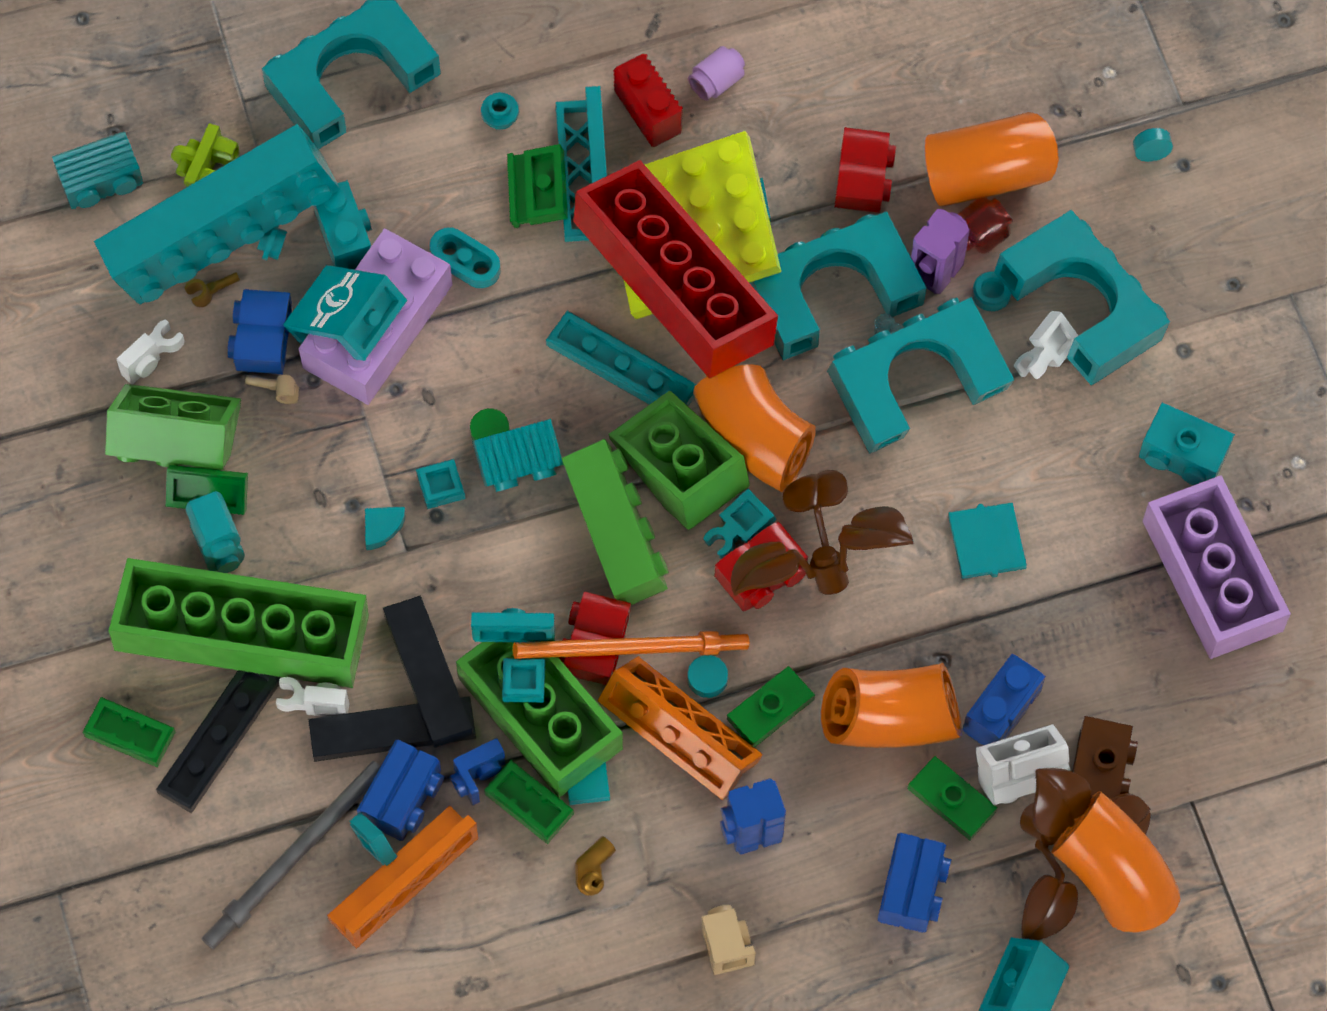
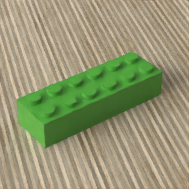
M127 558L109 633L114 651L277 677H291L296 680L332 683L341 687L353 688L369 613L367 597L363 594Z

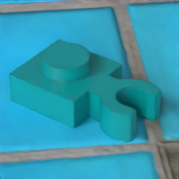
M747 489L719 514L725 525L710 529L705 534L703 540L708 546H711L718 539L725 540L724 547L717 552L719 558L722 559L735 549V543L741 539L745 544L748 543L754 536L772 525L777 519Z

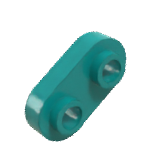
M443 228L432 236L430 240V253L449 263L452 275L475 288H487L497 282L500 277L501 268L499 257L493 250L456 228ZM449 248L456 250V252L452 255H446L443 253L446 249ZM478 268L488 270L485 274L475 273Z

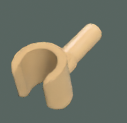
M252 375L246 376L245 384L276 390V400L284 404L298 402L299 387L290 375H281L277 379H267Z

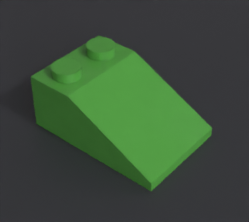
M670 390L608 434L609 439L617 449L620 448L627 462L661 505L687 530L692 529L750 486L744 456Z

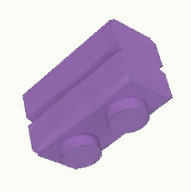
M937 209L927 221V226H923L913 239L911 259L924 284L934 294H941L950 283L951 277L954 278L964 265L970 230L966 221L960 215L953 212L948 213L944 209Z

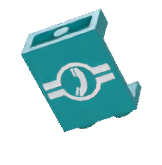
M326 265L283 326L300 344L303 343L308 334L337 339L354 359L365 361L405 305L407 299L386 275Z

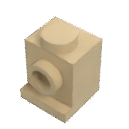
M722 905L709 910L708 915L702 916L701 929L714 975L755 965L756 953L754 946L745 948V945L751 944L746 921H738L735 908L732 909L731 905Z

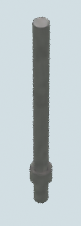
M372 761L238 901L233 899L222 910L223 916L202 937L206 945L214 950L235 927L241 928L251 917L250 911L369 789L381 767L377 762Z

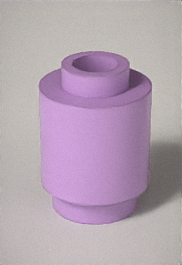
M720 46L692 69L693 73L688 76L689 84L701 99L707 101L711 97L717 98L744 77V59L734 48L728 49Z

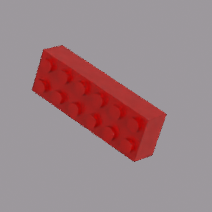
M641 160L576 191L573 222L709 379L774 345L778 321L776 312Z

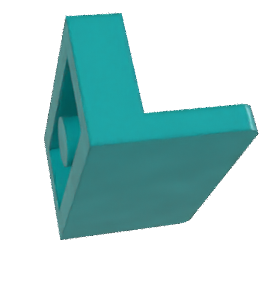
M1011 937L978 1011H1051L1069 970V964L1042 941Z

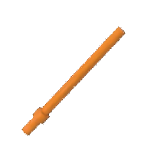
M700 631L698 636L514 642L513 656L515 659L679 652H699L701 656L718 655L720 651L748 650L750 641L748 634L719 635L717 631Z

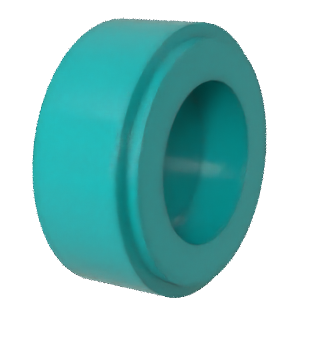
M1162 128L1144 130L1133 140L1135 155L1141 161L1161 160L1173 150L1170 133Z
M990 271L977 277L973 285L972 296L978 307L985 311L995 312L1008 305L1011 292L994 271Z
M712 655L700 656L688 668V685L700 697H716L727 686L728 669L725 663L718 657Z

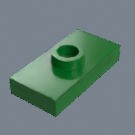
M169 465L166 475L165 507L185 509L189 501L217 491L222 494L230 514L244 515L247 510L248 473Z
M787 666L728 713L727 721L755 748L814 701L815 694Z
M103 697L99 699L83 730L84 737L157 768L176 733L174 727Z
M936 756L914 777L907 788L969 841L991 819L998 808Z
M512 760L484 789L487 797L546 844L554 838L574 815V809Z

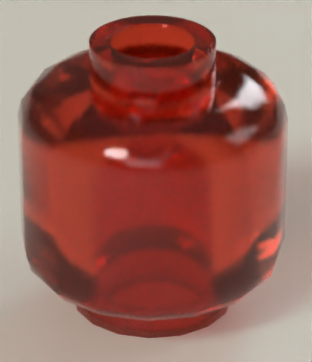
M986 197L977 198L958 213L966 221L970 229L966 251L974 247L977 252L987 254L1009 238L1011 234L1009 225L1013 223V220L996 198H993L991 201Z

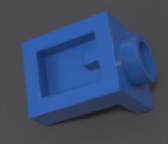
M498 738L453 759L455 773L450 775V778L460 798L467 795L472 806L479 803V790L473 780L477 778L479 780L489 779L499 773L501 766L505 765V751Z

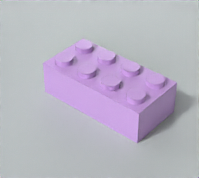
M385 228L355 270L386 275L404 295L407 302L365 361L356 360L337 339L308 334L299 347L304 370L367 405L370 404L452 287L449 263Z
M1221 475L1148 502L1143 518L1144 526L1209 659L1216 658L1284 631L1291 613Z

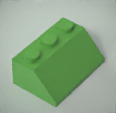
M125 384L107 410L105 455L117 456V459L123 462H137L139 460L156 461V464L162 467L187 465L195 466V468L223 470L231 456L241 407V398Z

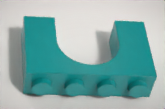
M395 0L365 1L358 10L348 16L338 17L325 30L316 35L305 37L297 47L285 54L272 57L262 67L266 89L293 124H298L318 149L347 132L344 113L320 83L325 69L337 58L353 53H365L375 56L386 63L409 93L441 75L438 53Z
M1072 210L1056 218L999 255L994 273L1008 287L1017 301L1049 281L1063 277L1084 280L1095 286L1103 294L1108 303L1110 315L1075 337L1067 355V359L1091 386L1162 341L1170 323L1164 309L1148 297L1142 290L1140 282L1134 276L1129 275L1118 263L1113 251L1104 247L1094 236L1089 224L1079 219Z
M887 211L876 216L875 214L865 215L858 219L855 224L843 229L832 228L824 232L820 238L807 243L801 241L790 245L784 252L777 254L781 267L780 273L750 282L752 287L778 315L774 344L783 361L817 348L819 345L820 329L801 292L804 282L816 271L826 267L842 266L859 272L872 285L889 319L924 305L927 288Z
M972 297L961 302L958 298L948 300L937 307L938 313L925 318L924 314H918L902 324L904 328L892 334L888 329L881 331L868 339V345L857 350L854 346H849L833 355L834 361H832L827 372L869 454L903 439L910 430L891 392L888 381L891 361L904 352L928 350L945 358L954 368L972 405H976L1006 391L1013 383L1014 378Z

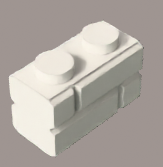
M1048 725L976 748L977 763L979 765V783L993 805L999 803L1009 804L1016 801L1019 797L1035 793L1036 769L1061 768L1070 771L1068 764L1069 748L1054 725Z

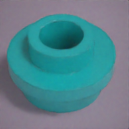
M493 93L486 97L481 105V116L484 122L497 130L509 128L519 115V106L516 99L507 93ZM496 107L506 108L502 112H497L494 110V108Z
M279 225L264 233V236L259 241L257 249L264 251L263 260L267 261L268 257L275 260L279 258L288 232L280 229Z

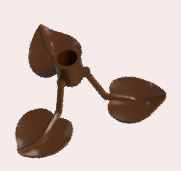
M824 470L818 474H809L793 481L786 487L782 496L783 503L787 509L793 512H806L814 509L822 547L813 552L809 564L796 549L786 551L784 544L781 542H768L756 545L745 551L736 561L731 574V589L733 595L736 596L747 590L782 583L794 576L799 569V565H801L808 579L815 578L820 593L825 595L837 594L843 591L849 584L846 573L849 570L846 562L848 549L869 550L913 545V537L903 515L897 509L888 506L874 507L857 513L852 518L851 525H844L842 527V532L838 536L840 552L836 551L834 547L829 546L821 507L835 506L844 501L848 494L847 480L842 473L836 470Z
M1041 768L1035 770L1036 792L1034 803H1031L1024 809L1020 818L1021 829L1037 839L1035 848L1043 853L1055 872V877L1051 875L1041 876L1034 883L1027 896L1022 918V939L1041 940L1060 932L1072 920L1078 905V890L1076 886L1070 882H1064L1065 873L1048 846L1055 845L1060 835L1068 827L1074 826V819L1083 815L1088 809L1091 802V788L1085 778L1075 772L1061 768ZM1130 793L1120 794L1112 798L1111 800L1146 835L1151 819V809L1144 800Z

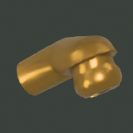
M601 836L575 862L576 885L579 891L587 896L596 895L602 891L604 880L602 879L601 864L616 852L613 844L604 836Z

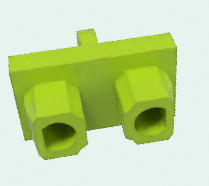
M209 123L200 143L195 139H189L187 146H175L171 152V158L178 164L175 171L176 174L185 177L184 184L188 187L214 172L213 168L216 162L226 165L237 159L240 150L237 142L221 135L220 126Z

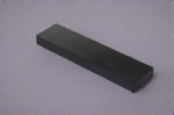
M421 595L383 607L384 617L433 747L435 748L473 735L471 724Z
M238 670L156 788L157 794L192 813L279 686L281 677Z
M470 696L460 698L471 724L473 735L453 742L476 739ZM418 704L308 719L314 762L390 751L395 740H400L413 747L433 745Z

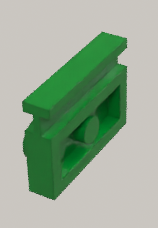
M558 144L523 151L524 154L519 155L508 153L510 222L513 227L519 228L520 224L526 223L536 225L568 219L565 152L562 146Z

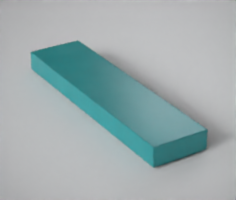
M568 310L546 339V346L649 405L669 390L687 406L695 398L693 391L697 385L696 383Z

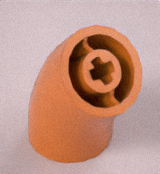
M1032 112L929 134L925 139V159L928 178L934 198L939 206L977 200L1043 184L1050 181L1057 171L1059 158L1054 133L1046 120Z
M759 365L733 366L710 379L705 377L700 380L694 387L693 393L707 424L744 456L746 469L750 473L783 493L786 487L795 481L802 471L813 446L816 427L799 417L783 403L769 382L765 370Z
M943 663L900 670L841 668L829 680L823 695L821 726L824 736L833 744L891 748L933 744L962 737V722L956 694L950 675Z
M1098 791L1091 797L1090 805L1085 813L1074 819V826L1068 827L1060 835L1051 852L1086 885L1112 927L1123 932L1135 933L1154 929L1165 923L1176 912L1180 902L1179 887L1163 857L1150 839L1122 809L1105 794Z

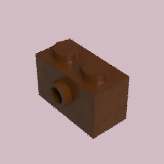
M1084 716L1072 772L1079 774L1087 780L1091 788V797L1098 791H1101L1110 800L1117 795L1129 793L1131 779L1123 777L1126 764H1134L1138 741L1131 740L1133 726Z

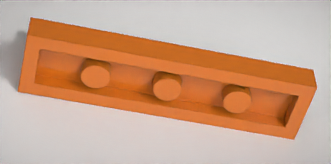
M639 656L613 672L597 700L721 800L728 797L729 791L735 788L742 774L758 764L763 756L761 752ZM636 672L639 676H641V677H642L644 680H646L647 682L641 681V680L638 679L635 675H633V673ZM666 700L674 702L679 707L672 706ZM698 725L704 726V727H705L706 729H708L710 732L704 731V730H703L702 728H700ZM728 749L736 751L744 759L741 760Z
M449 805L396 853L397 858L388 866L385 864L381 866L327 915L328 920L357 949L479 839L477 823L469 815L463 819Z

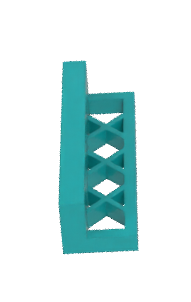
M601 86L585 87L586 100L556 102L558 144L562 146L565 152L568 219L563 220L565 242L589 240L580 229H572L571 220L574 218V207L570 210V200L575 204L576 194L569 190V186L579 176L590 184L607 176ZM587 112V122L578 131H575L564 121V113ZM587 132L589 141L583 137ZM565 133L571 137L567 142ZM577 142L589 151V155L579 165L567 156V152ZM589 165L591 168V174L585 170ZM568 167L573 170V171L570 173L569 176H568Z

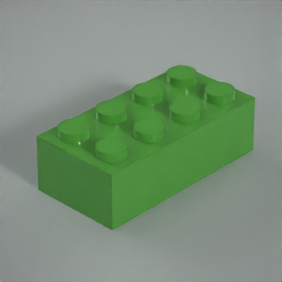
M481 642L456 661L458 679L558 798L567 793L570 788L604 762H607L623 750L622 731L558 657L528 658L545 659L544 702H503V658H514V642Z

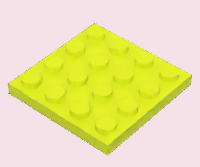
M746 131L644 164L749 283L781 272L751 140ZM624 281L631 315L636 320L652 315L653 313Z

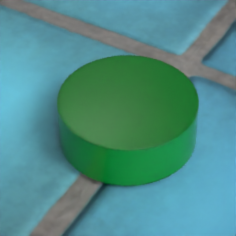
M483 409L477 412L470 422V433L473 441L510 430L508 418L497 409Z

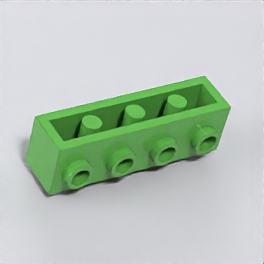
M603 439L563 457V464L613 596L617 600L629 602L633 605L667 590L668 587L663 576L668 574L669 571L659 551L654 553L650 541L655 539V534L647 517L641 518L637 506L641 505L642 501L633 482L628 484L623 472L628 471L629 468L620 448L613 450L609 443Z

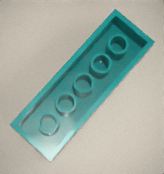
M296 124L96 239L94 243L111 278L141 305L144 302H152L158 299L165 290L177 283L191 280L198 271L210 264L226 260L231 252L243 245L259 241L264 236V233L276 226L292 222L299 213L309 207L325 203L331 198L332 194L341 189L322 153L302 128Z

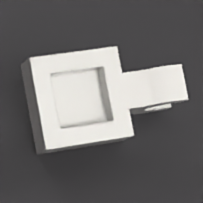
M1051 311L1029 338L1034 348L1021 355L1014 364L1021 377H1025L1030 372L1035 379H1038L1045 373L1048 366L1060 367L1067 358L1074 338L1079 335L1062 312Z
M166 319L160 321L149 336L144 333L117 358L121 375L130 384L133 385L141 377L145 378L155 370L160 360V353H172L178 351L183 346L185 340L181 332L177 333L172 339L163 338L170 330L169 322Z
M283 677L279 680L281 689L294 692L293 696L289 699L277 698L276 705L281 711L304 710L307 715L323 717L348 713L349 699L347 690L341 689L336 684L319 683L317 687L306 686L303 689L294 678Z

